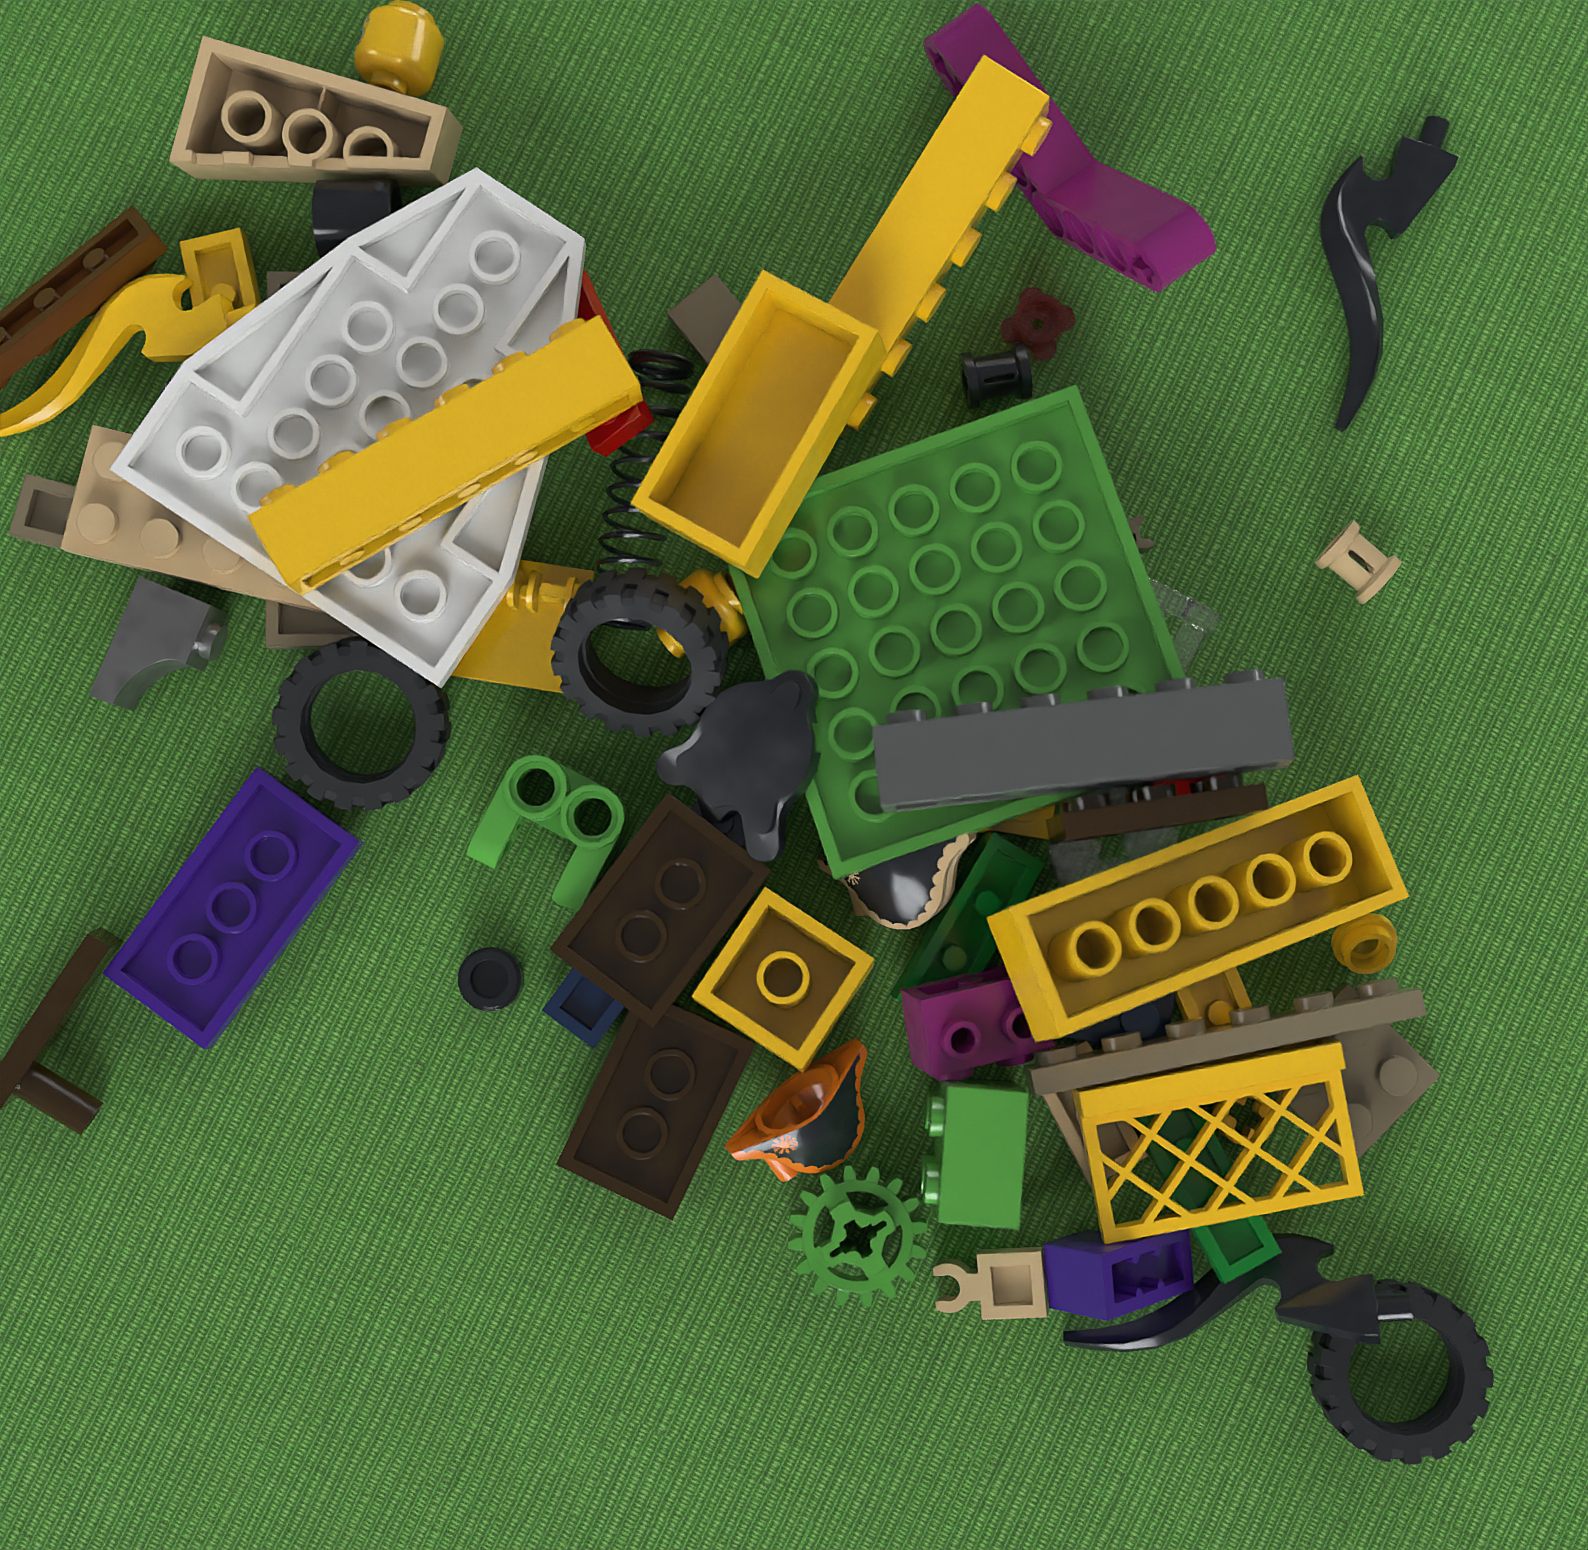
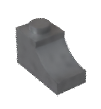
M139 576L89 695L112 705L134 711L146 690L166 674L188 667L205 671L208 661H214L220 655L226 643L228 627L224 623L228 613Z

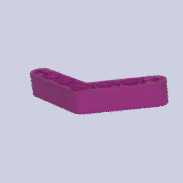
M975 3L923 40V47L931 66L954 99L959 95L983 55L1049 95L995 18L979 3ZM1050 97L1049 113L1046 118L1051 120L1053 124L1049 133L1034 156L1031 157L1023 152L1010 174L1017 178V187L1055 237L1158 293L1216 252L1214 235L1202 215L1194 207L1095 160Z

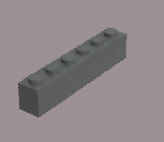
M1244 670L1224 675L1222 685L1196 688V680L1194 678H1177L1154 684L1155 693L1128 696L1126 686H1110L1088 691L1087 701L1061 704L1060 695L1042 694L1020 699V708L993 711V703L975 702L953 707V716L927 719L926 711L924 710L894 712L886 715L887 724L872 726L880 806L886 814L1286 768L1295 758L1284 677L1265 679L1263 670Z

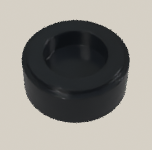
M486 947L472 952L462 962L458 972V987L461 995L471 1006L483 1011H496L509 1006L519 997L524 986V971L520 961L513 953L500 947Z

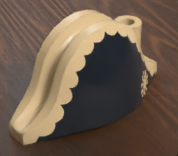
M976 832L960 835L838 879L848 888L855 916L868 915L881 925L893 929H911L931 919L949 903L955 890L958 862L965 849L976 839ZM826 855L818 858L817 863L820 869L833 876Z

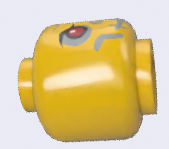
M391 1L388 5L374 8L367 15L355 50L354 65L360 76L370 85L414 98L421 97L432 88L444 50V38L439 28L435 25L433 16L427 10L408 1Z

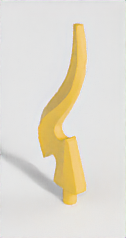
M167 273L149 274L129 282L110 296L101 306L71 353L44 385L26 400L0 414V437L28 431L58 416L79 399L135 333L139 331L145 332L146 341L141 352L152 361L184 362L260 304L256 302L234 310L232 301L218 293L191 310L184 311L181 306L183 292L194 284V281L187 276Z

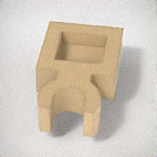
M1043 1247L980 1249L976 1254L977 1268H970L963 1261L953 1258L941 1260L933 1267V1276L949 1275L954 1277L960 1285L959 1294L939 1296L936 1300V1310L954 1313L962 1310L969 1301H980L982 1320L1046 1318L1049 1314Z

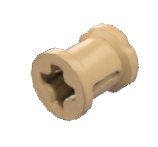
M1352 520L1326 546L1314 563L1321 569L1331 568L1357 591L1355 598L1364 604L1387 583L1400 567L1402 561L1396 555L1385 556L1359 533L1361 526L1355 520ZM1349 554H1351L1362 565H1364L1368 571H1366L1361 565H1359L1354 559H1352L1349 556Z

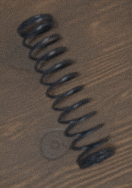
M638 349L627 355L629 366L638 379L640 387H652L675 394H689L691 392V389L684 384L652 381L635 373L638 372L646 376L667 380H685L694 375L693 370L695 369V365L688 358L655 349ZM645 362L663 363L678 368L662 367ZM648 405L651 413L678 419L683 411L671 407ZM643 430L634 437H648L665 442L670 433ZM623 445L618 449L628 456L617 458L609 465L614 474L626 481L613 483L606 488L607 495L613 501L623 506L609 508L602 513L604 521L620 531L605 533L598 538V543L601 547L617 556L601 558L594 563V568L600 574L607 571L600 567L601 564L642 563L654 566H662L664 564L662 560L627 553L604 542L605 539L617 537L646 538L662 542L668 539L663 534L643 532L621 525L608 517L609 514L619 512H640L629 501L613 494L612 490L622 487H640L643 480L619 471L616 465L625 462H647L653 464L656 456H645L636 453ZM616 619L601 623L604 626L636 631H648L654 628L652 624L643 620Z

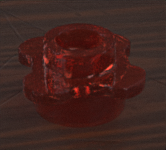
M1029 287L1020 293L1019 305L1014 315L1003 320L1000 331L1002 338L1006 342H1023L1025 347L1031 351V355L1035 360L1048 361L1056 354V342L1061 334L1072 329L1075 315L1069 306L1061 305L1053 296L1044 294L1037 287ZM1040 319L1043 322V328L1039 330L1033 328L1032 321Z

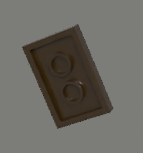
M1242 773L1206 778L1202 779V782L1189 784L1190 794L1177 795L1176 783L1135 789L1136 792L1125 794L1126 803L1111 805L1109 793L1069 799V802L1060 803L1061 814L1046 820L1050 845L1241 817L1269 810L1265 782L1244 785Z
M667 792L550 947V950L652 1028H655L772 870L760 861L753 859L747 851Z
M676 1003L671 1005L655 1028H652L629 1010L556 1165L673 1221L756 1042Z

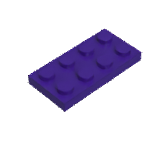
M257 766L102 974L204 1050L212 1048L365 842L265 768Z

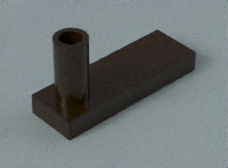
M102 927L86 935L0 1062V1110L18 1097L80 1136L92 1123L104 1102L40 1064V1062L123 941L122 939Z

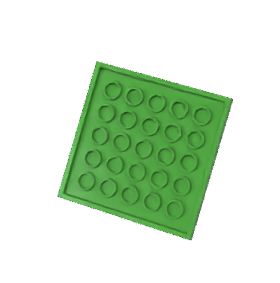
M1077 384L816 477L758 579L727 562L766 680H771L785 671L796 670L811 675L818 685L819 696L815 708L817 724L812 723L815 733V752H821L818 770L804 793L835 880L859 873L872 866L966 833H975L1096 791L1088 790L885 814L880 806L872 726L887 724L886 715L907 710L926 711L927 719L953 716V707L975 702L993 703V711L1019 709L1020 699L1042 694L1060 695L1061 704L1087 701L1088 691L1110 686H1126L1128 696L1155 693L1154 684L1158 682L1186 678Z

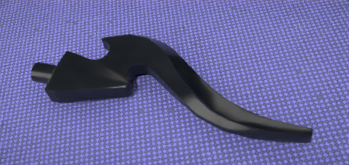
M1428 116L1425 118L1418 140L1402 136L1397 141L1392 153L1390 173L1387 179L1374 180L1368 177L1363 171V157L1360 156L1336 181L1323 203L1319 228L1321 243L1341 299L1349 336L1350 363L1348 379L1333 427L1341 432L1347 429L1362 406L1375 380L1383 354L1384 318L1365 238V228L1371 225L1379 226L1385 230L1391 240L1398 239L1455 168L1459 157L1441 149L1450 123L1439 116Z
M1274 1233L1272 1235L1282 1252L1226 1284L1221 1283L1213 1268H1211L1194 1284V1289L1180 1294L1156 1311L1136 1320L1115 1326L1063 1331V1342L1065 1346L1097 1351L1133 1352L1157 1349L1188 1337L1263 1285L1273 1286L1281 1293V1298L1274 1308L1275 1316L1279 1322L1365 1344H1381L1379 1322L1413 1321L1410 1293L1375 1295L1373 1273L1339 1281H1329L1323 1278L1318 1271V1265L1321 1259L1334 1254L1333 1244L1296 1233Z

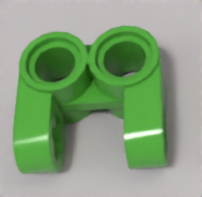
M541 755L524 756L515 761L506 771L470 841L467 856L496 871L508 856L526 820L529 819L577 845L552 895L553 901L577 913L602 880L626 835L630 823L629 810L623 799L612 790L551 758ZM536 772H548L554 780L555 790L553 796L547 803L541 806H532L524 796L523 788L525 781ZM591 801H604L608 804L612 814L610 826L600 835L589 836L580 826V812Z

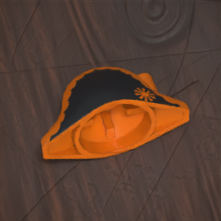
M854 1038L812 1062L804 1073L798 1071L760 1103L724 1147L736 1160L764 1159L782 1182L792 1179L798 1172L809 1174L821 1173L833 1169L844 1162L854 1152L864 1131L865 1113L860 1095L861 1076L867 1058V1050L864 1044L857 1038Z

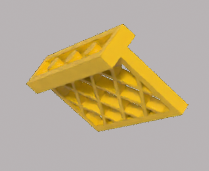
M1325 1036L1071 1089L1074 1108L1078 1111L1099 1227L1104 1244L1364 1195L1341 1076V1070L1346 1069L1341 1042ZM1325 1082L1329 1106L1314 1128L1286 1110L1301 1086ZM1283 1090L1276 1102L1263 1094ZM1253 1095L1271 1107V1109L1250 1140H1248L1223 1123L1222 1120L1237 1098ZM1219 1102L1212 1114L1200 1107V1105ZM1189 1108L1207 1121L1189 1148L1184 1152L1157 1134V1132L1172 1111ZM1155 1114L1148 1126L1135 1119ZM1282 1115L1309 1133L1288 1166L1260 1148ZM1124 1120L1142 1132V1135L1123 1163L1119 1164L1101 1151L1096 1125ZM1332 1124L1336 1143L1324 1136ZM1216 1128H1219L1245 1146L1224 1178L1195 1160ZM1152 1140L1180 1158V1161L1160 1190H1157L1131 1172ZM1320 1141L1338 1153L1343 1181L1316 1186L1298 1174ZM1257 1154L1283 1173L1268 1195L1251 1198L1234 1185L1254 1155ZM1103 1163L1116 1171L1108 1185ZM1192 1166L1217 1183L1218 1187L1204 1207L1187 1210L1169 1197ZM1125 1179H1128L1154 1197L1139 1220L1114 1223L1110 1201ZM1294 1180L1305 1187L1287 1191ZM1229 1192L1240 1199L1239 1201L1222 1204ZM1164 1205L1176 1212L1157 1216Z

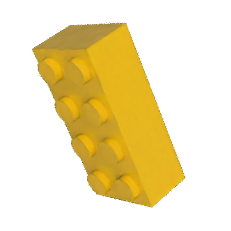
M762 269L630 503L652 521L758 579L887 353L878 330Z

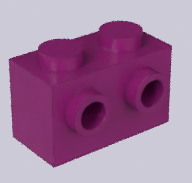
M1005 964L987 968L978 973L961 974L919 984V986L899 989L903 1001L902 1008L911 1062L930 1076L935 1077L938 1081H957L968 1078L974 1074L973 1067L993 1062L998 1066L1022 1065L1034 1059L1033 1052L1055 1047L1054 1039L1035 1042Z

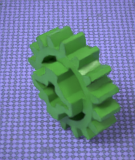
M851 1161L844 1162L843 1178L836 1181L827 1171L819 1173L822 1189L817 1193L803 1186L800 1190V1197L808 1208L806 1211L791 1210L789 1215V1222L802 1228V1233L788 1237V1249L795 1251L804 1250L805 1255L795 1264L796 1272L798 1275H802L814 1270L817 1275L812 1285L813 1292L819 1295L829 1285L835 1287L837 1305L844 1306L850 1292L859 1293L864 1308L871 1307L872 1291L879 1288L890 1300L895 1298L896 1292L893 1279L900 1276L904 1280L913 1282L916 1275L907 1261L909 1257L925 1258L927 1253L926 1247L923 1244L913 1240V1235L921 1234L928 1230L925 1218L909 1216V1213L914 1211L920 1204L917 1195L913 1193L900 1198L897 1194L903 1183L902 1178L895 1174L885 1184L880 1182L878 1164L874 1163L869 1165L864 1177L856 1176ZM849 1192L871 1193L880 1197L885 1202L880 1201L874 1206L854 1202ZM827 1205L833 1218L830 1231L821 1236L820 1240L815 1243V1223L820 1212ZM852 1220H855L861 1228L871 1224L873 1227L867 1231L869 1243L863 1247H859L855 1240L844 1243L843 1240L847 1237L845 1224ZM900 1225V1242L894 1256L888 1262L883 1253L885 1239L887 1235L896 1231L895 1227ZM843 1262L861 1267L865 1275H847L833 1269V1267Z

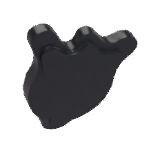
M788 670L771 680L743 682L727 688L717 695L715 702L710 703L703 712L691 738L681 746L665 750L659 755L656 763L657 773L661 780L667 784L686 785L693 789L701 813L708 822H724L735 811H738L742 816L746 849L749 855L757 861H775L783 855L786 847V818L790 807L807 790L818 770L821 752H815V733L812 723L817 724L815 708L819 696V688L816 681L806 672Z

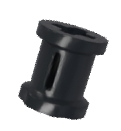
M1023 342L1012 344L1011 350L1007 352L973 357L971 352L959 355L962 388L969 410L979 408L981 401L1012 395H1018L1021 400L1032 398V373Z

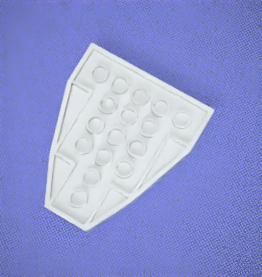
M476 167L349 237L185 360L114 461L110 470L287 586L247 518V515L261 508L259 505L261 498L280 486L295 484L298 487L319 475L318 467L328 458L340 452L351 450L356 454L377 442L376 434L393 421L404 417H410L414 421L435 409L434 401L449 389L462 384H468L472 388L493 376L492 368L507 356L520 351H525L527 355H530L551 343L549 337L557 328L571 320L577 319L586 252L585 239ZM549 455L302 597L442 689L515 580Z

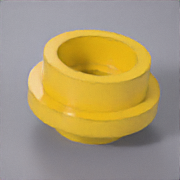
M1368 913L1340 924L1332 935L1331 947L1336 959L1351 971L1358 974H1372L1383 970L1392 962L1396 953L1398 937L1389 919L1379 914Z

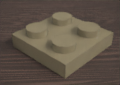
M1341 983L1332 992L1334 1001L1359 996L1346 983ZM1388 1023L1328 1036L1341 1042L1346 1069L1341 1070L1357 1160L1440 1077ZM1325 1082L1301 1086L1288 1105V1108L1298 1118L1313 1128L1329 1106ZM1283 1090L1273 1091V1093L1279 1097ZM1332 1124L1324 1136L1336 1143ZM1328 1147L1339 1158L1338 1153Z

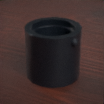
M396 179L316 181L312 198V220L316 248L320 259L349 237L403 208L402 195Z

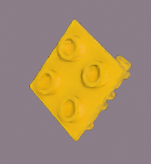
M520 559L513 584L450 676L563 694L560 689L562 683L561 676H554L551 667V660L555 651L550 650L551 641L567 603L571 598H574L578 588L589 579L593 582L595 572Z

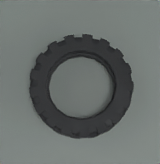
M630 567L628 572L618 574L616 569L608 570L601 573L595 583L590 579L584 582L578 588L574 598H571L567 603L551 641L550 650L555 651L551 660L554 676H561L562 683L560 689L567 699L575 698L580 704L578 710L589 719L593 720L596 716L606 722L604 727L621 733L622 728L634 730V736L651 737L652 732L662 731L663 736L672 735L680 731L681 725L687 723L691 727L700 721L705 708L710 703L715 702L729 659V657H726L729 648V638L727 631H720L719 626L722 619L713 606L710 608L705 606L702 602L704 596L691 585L685 589L676 584L677 577L660 572L659 577L647 574V568ZM616 619L643 620L665 630L681 644L691 663V673L680 682L662 687L634 684L615 675L600 661L591 645L590 632L599 624Z
M361 636L343 638L340 641L329 643L317 649L298 662L291 675L285 678L279 688L278 705L274 706L272 713V724L277 725L278 735L274 737L278 755L284 753L289 763L285 769L295 782L301 779L309 787L306 790L307 793L320 801L324 798L334 801V807L352 810L355 806L365 807V811L381 809L386 804L393 802L396 804L417 790L432 775L445 755L446 743L450 739L452 724L448 716L450 703L446 691L442 692L440 687L369 640L361 638ZM354 670L375 672L396 683L410 701L416 720L414 742L405 758L390 770L371 775L349 772L333 763L318 746L311 725L312 704L322 686L336 675Z
M1395 1279L1377 1280V1285H1374L1375 1295L1410 1293L1413 1319L1422 1320L1434 1328L1443 1340L1450 1364L1445 1390L1435 1405L1416 1419L1398 1423L1376 1420L1361 1410L1350 1391L1347 1375L1351 1353L1358 1342L1313 1330L1311 1340L1315 1343L1313 1354L1308 1353L1307 1370L1313 1376V1384H1310L1315 1401L1321 1406L1326 1419L1353 1446L1359 1450L1367 1451L1372 1457L1385 1462H1390L1391 1459H1399L1403 1464L1407 1465L1421 1464V1457L1430 1455L1435 1460L1452 1453L1449 1446L1458 1440L1463 1444L1469 1440L1475 1432L1471 1426L1476 1418L1479 1416L1484 1419L1488 1411L1490 1402L1485 1399L1487 1387L1493 1388L1494 1381L1493 1369L1486 1364V1357L1491 1356L1485 1339L1477 1334L1475 1330L1477 1325L1472 1318L1439 1293L1416 1282L1400 1283Z

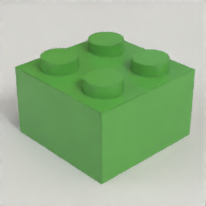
M968 1077L957 1081H939L938 1090H927L924 1129H928V1136H934L933 1155L922 1154L919 1193L923 1194V1203L931 1205L938 1223L1019 1229L1029 1093L1015 1081Z

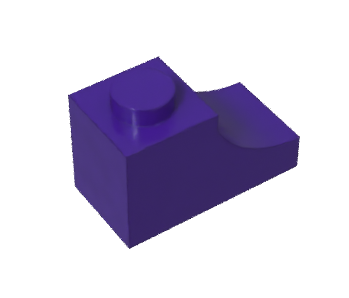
M1087 1229L1043 1243L1050 1309L1108 1321L1194 1289L1189 1229L1104 1244L1100 1231Z

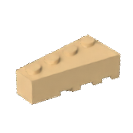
M203 36L169 161L195 179L316 183L317 180L396 179L399 186L442 187L448 183L463 126L445 106Z

